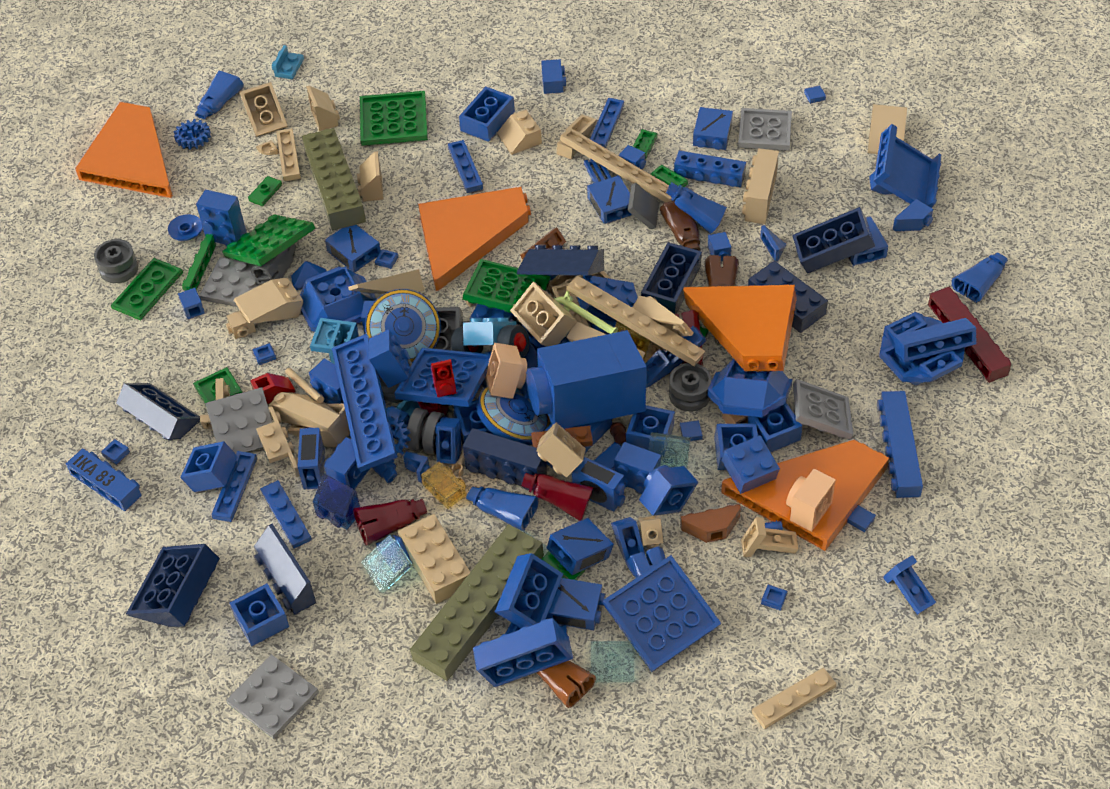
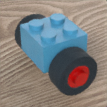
M471 318V322H463V326L458 327L454 331L451 339L452 351L482 353L483 345L500 343L517 346L521 358L527 355L530 345L527 330L523 326L516 325V321H509V318H483V322L482 318Z

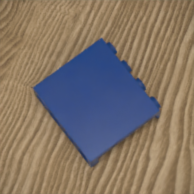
M891 124L881 133L873 182L909 204L917 199L932 208L937 201L936 194L940 177L941 154L939 153L933 159L929 158L897 138V126Z

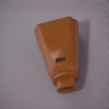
M571 661L536 672L567 708L573 707L593 688L596 681L594 674Z

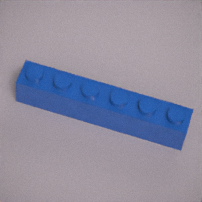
M884 391L881 393V398L877 400V410L881 411L882 414L880 415V426L884 427L882 432L883 442H887L885 456L890 460L888 463V473L892 474L893 477L891 479V490L895 491L896 498L921 497L923 483L905 391Z

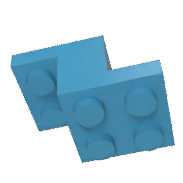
M320 318L310 344L311 351L329 353L331 363L335 364L332 348L359 337L357 323Z

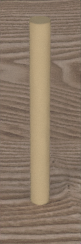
M291 368L285 370V373L318 403L324 401V397Z

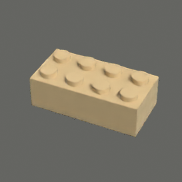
M758 148L757 155H753L752 165L754 167H750L749 177L751 179H747L746 184L748 192L745 191L743 196V202H746V204H743L742 214L745 215V221L766 224L777 177L779 151Z
M435 514L398 530V536L401 537L415 570L435 603L438 604L450 598L469 575L470 570Z

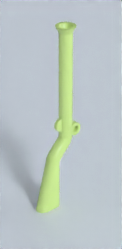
M569 291L566 292L564 297L554 298L559 304L564 305L567 311H574L609 334L617 333L618 328L610 326L573 303V297L570 296Z

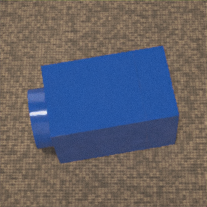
M628 330L538 348V367L527 369V389L534 413L537 416L548 414L552 425L557 422L563 429L646 412L647 367Z

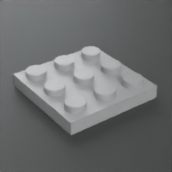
M741 108L738 147L789 150L792 111Z
M220 257L199 295L200 300L238 307L234 299L259 286L251 273L256 265Z
M796 379L793 383L796 421L802 425H808L820 431L850 440L853 436L849 397Z
M262 387L205 403L216 443L225 441L235 454L237 451L250 452L263 448L256 428L272 423V419Z
M271 654L226 701L232 708L271 738L275 739L319 691L315 686Z

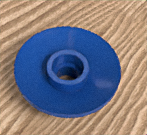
M191 214L180 215L174 218L168 225L170 237L178 241L191 240L197 237L203 229L200 218Z

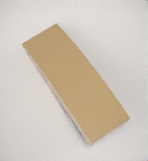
M582 114L566 131L572 128L588 138L597 119ZM562 141L557 142V155L572 159L578 152Z

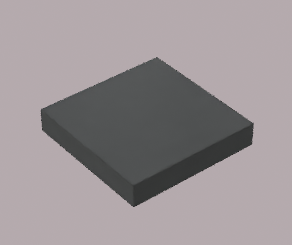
M637 183L631 185L628 211L649 229L656 228L659 202Z

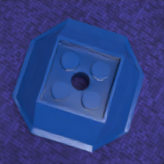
M339 266L305 280L300 293L303 299L301 313L311 331H316L320 318L356 323L362 322L361 316L364 301H375L377 298L374 293L350 291L348 287L367 282L364 276L352 272L347 267L342 268Z
M914 312L885 326L879 357L902 382H909L913 385L932 382L962 367L965 347L904 362L895 353L894 335L943 324L941 321Z
M733 359L720 372L715 373L708 387V397L719 406L723 414L764 417L769 414V411L777 409L786 403L792 388V379L788 378L783 371H744Z

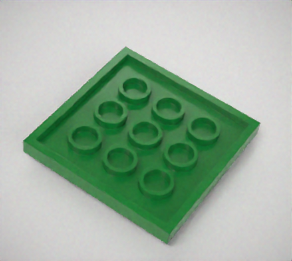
M425 91L360 96L361 146L428 140Z
M274 214L268 217L266 222L256 225L251 232L243 234L237 242L228 244L222 253L226 258L262 266L316 228L313 222Z
M480 259L463 293L462 300L512 313L510 310L532 282H535L546 291L551 276L517 274L518 268Z

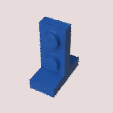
M911 555L895 565L883 578L887 583L894 580L918 615L934 605L936 601L912 568L917 563V560Z

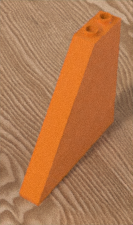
M119 102L76 166L75 170L79 180L172 198L173 195L150 107Z
M521 187L418 204L436 291L441 290L528 223V216L531 215L530 206L526 205L528 203L527 195L523 193Z
M795 285L683 288L686 305L690 310L698 312L699 320L744 371H784L796 306Z
M851 440L779 462L777 464L780 470L775 480L742 494L738 491L732 478L724 479L721 493L772 522H776V520L781 521L783 528L796 532L797 536L826 551L845 526L847 519L858 505L860 506L887 470L889 458L883 453L869 448L864 443ZM816 469L836 479L832 504L811 532L790 521L791 507L786 505V501L796 480L800 476L807 478L812 470Z

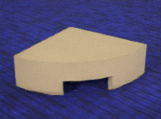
M272 140L256 146L257 150L264 155L279 154Z

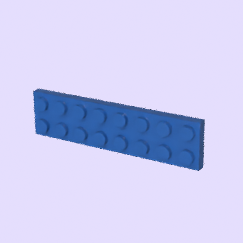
M367 334L332 348L357 467L360 472L398 457L378 372L369 361L370 338Z

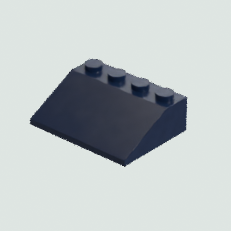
M535 245V248L528 250L517 270V274L592 275L604 271V249H598V245H588L587 249L581 248V245H570V248H563V245H552V248H546V245Z
M206 544L162 547L126 615L168 627H185L220 558Z

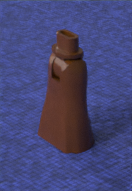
M675 202L663 203L660 207V214L670 227L677 242L681 246L700 251V236L696 220L678 208Z
M709 255L704 261L708 287L735 286L739 259L736 256H723V267H721V256Z

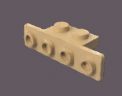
M272 406L268 407L273 423L256 428L269 463L288 457L295 476L299 477L298 457L294 458V447L291 442L288 443L286 440L288 433L285 426H280L282 422L278 411L275 412Z

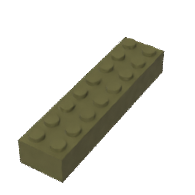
M325 129L303 135L304 150L332 231L365 223L366 218L363 204L335 129Z
M508 524L410 648L413 661L448 681L499 615L495 613V610L517 556L532 553L542 559L544 556L543 543Z

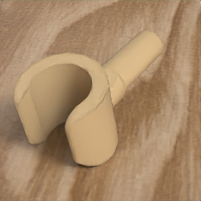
M463 450L458 462L451 466L452 475L456 469H460L459 477L464 473Z

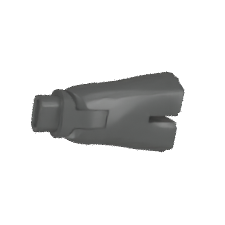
M295 243L264 265H256L251 273L259 286L270 280L284 277L294 260L295 249L297 248Z

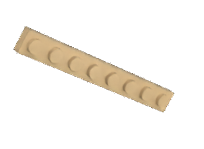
M572 128L561 134L560 141L631 183H637L645 191L664 202L672 201L671 196L666 193L669 187L666 183Z
M577 275L568 284L566 291H569L571 294L692 366H695L704 356L705 350Z

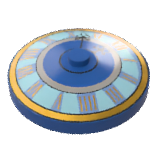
M396 289L381 295L371 305L365 319V334L372 338L389 329L393 335L398 337L401 348L407 350L410 361L413 363L421 348L434 349L440 335V318L432 302L421 293L409 289Z
M487 386L482 390L476 402L478 416L489 431L496 436L532 446L531 433L544 431L551 424L548 414L537 416L534 413L530 398L525 399L521 390L517 388L512 399L490 395Z

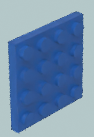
M421 348L410 366L409 378L402 381L395 391V398L405 401L469 407L487 375L491 354ZM451 359L457 393L437 398L431 372V363Z
M672 555L602 601V604L651 672L722 624Z

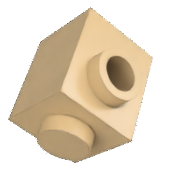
M241 311L226 316L228 323L225 324L229 334L233 333L235 339L246 337L248 334L256 332L255 325L249 324Z
M657 515L638 518L643 546L646 545L647 548L658 547V544L663 543L660 517Z

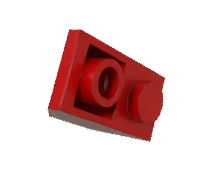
M451 359L431 363V372L437 398L456 394Z
M266 373L250 380L253 390L263 388L267 405L281 392L296 393L291 381L285 376Z

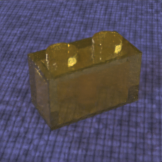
M440 461L421 474L423 486L447 509L466 496L464 481L454 476L452 470L448 466L445 467Z

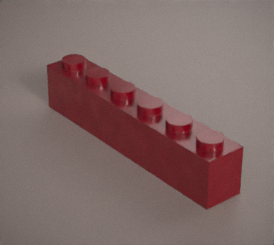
M950 286L930 293L928 306L942 323L966 318L976 327V344L965 347L964 352L988 383L1008 376L1012 365L1010 359L1003 354L999 345L990 338L989 333L982 328L978 319L974 318L968 307L962 303L958 294Z

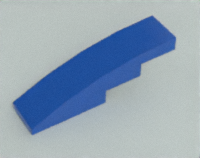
M694 326L690 328L694 332L692 336H682L698 347L707 341ZM659 349L645 363L647 367L646 388L662 379L684 362V360L666 349Z

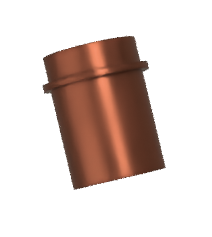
M619 422L613 423L610 427V433L615 442L618 444L626 442L624 425Z

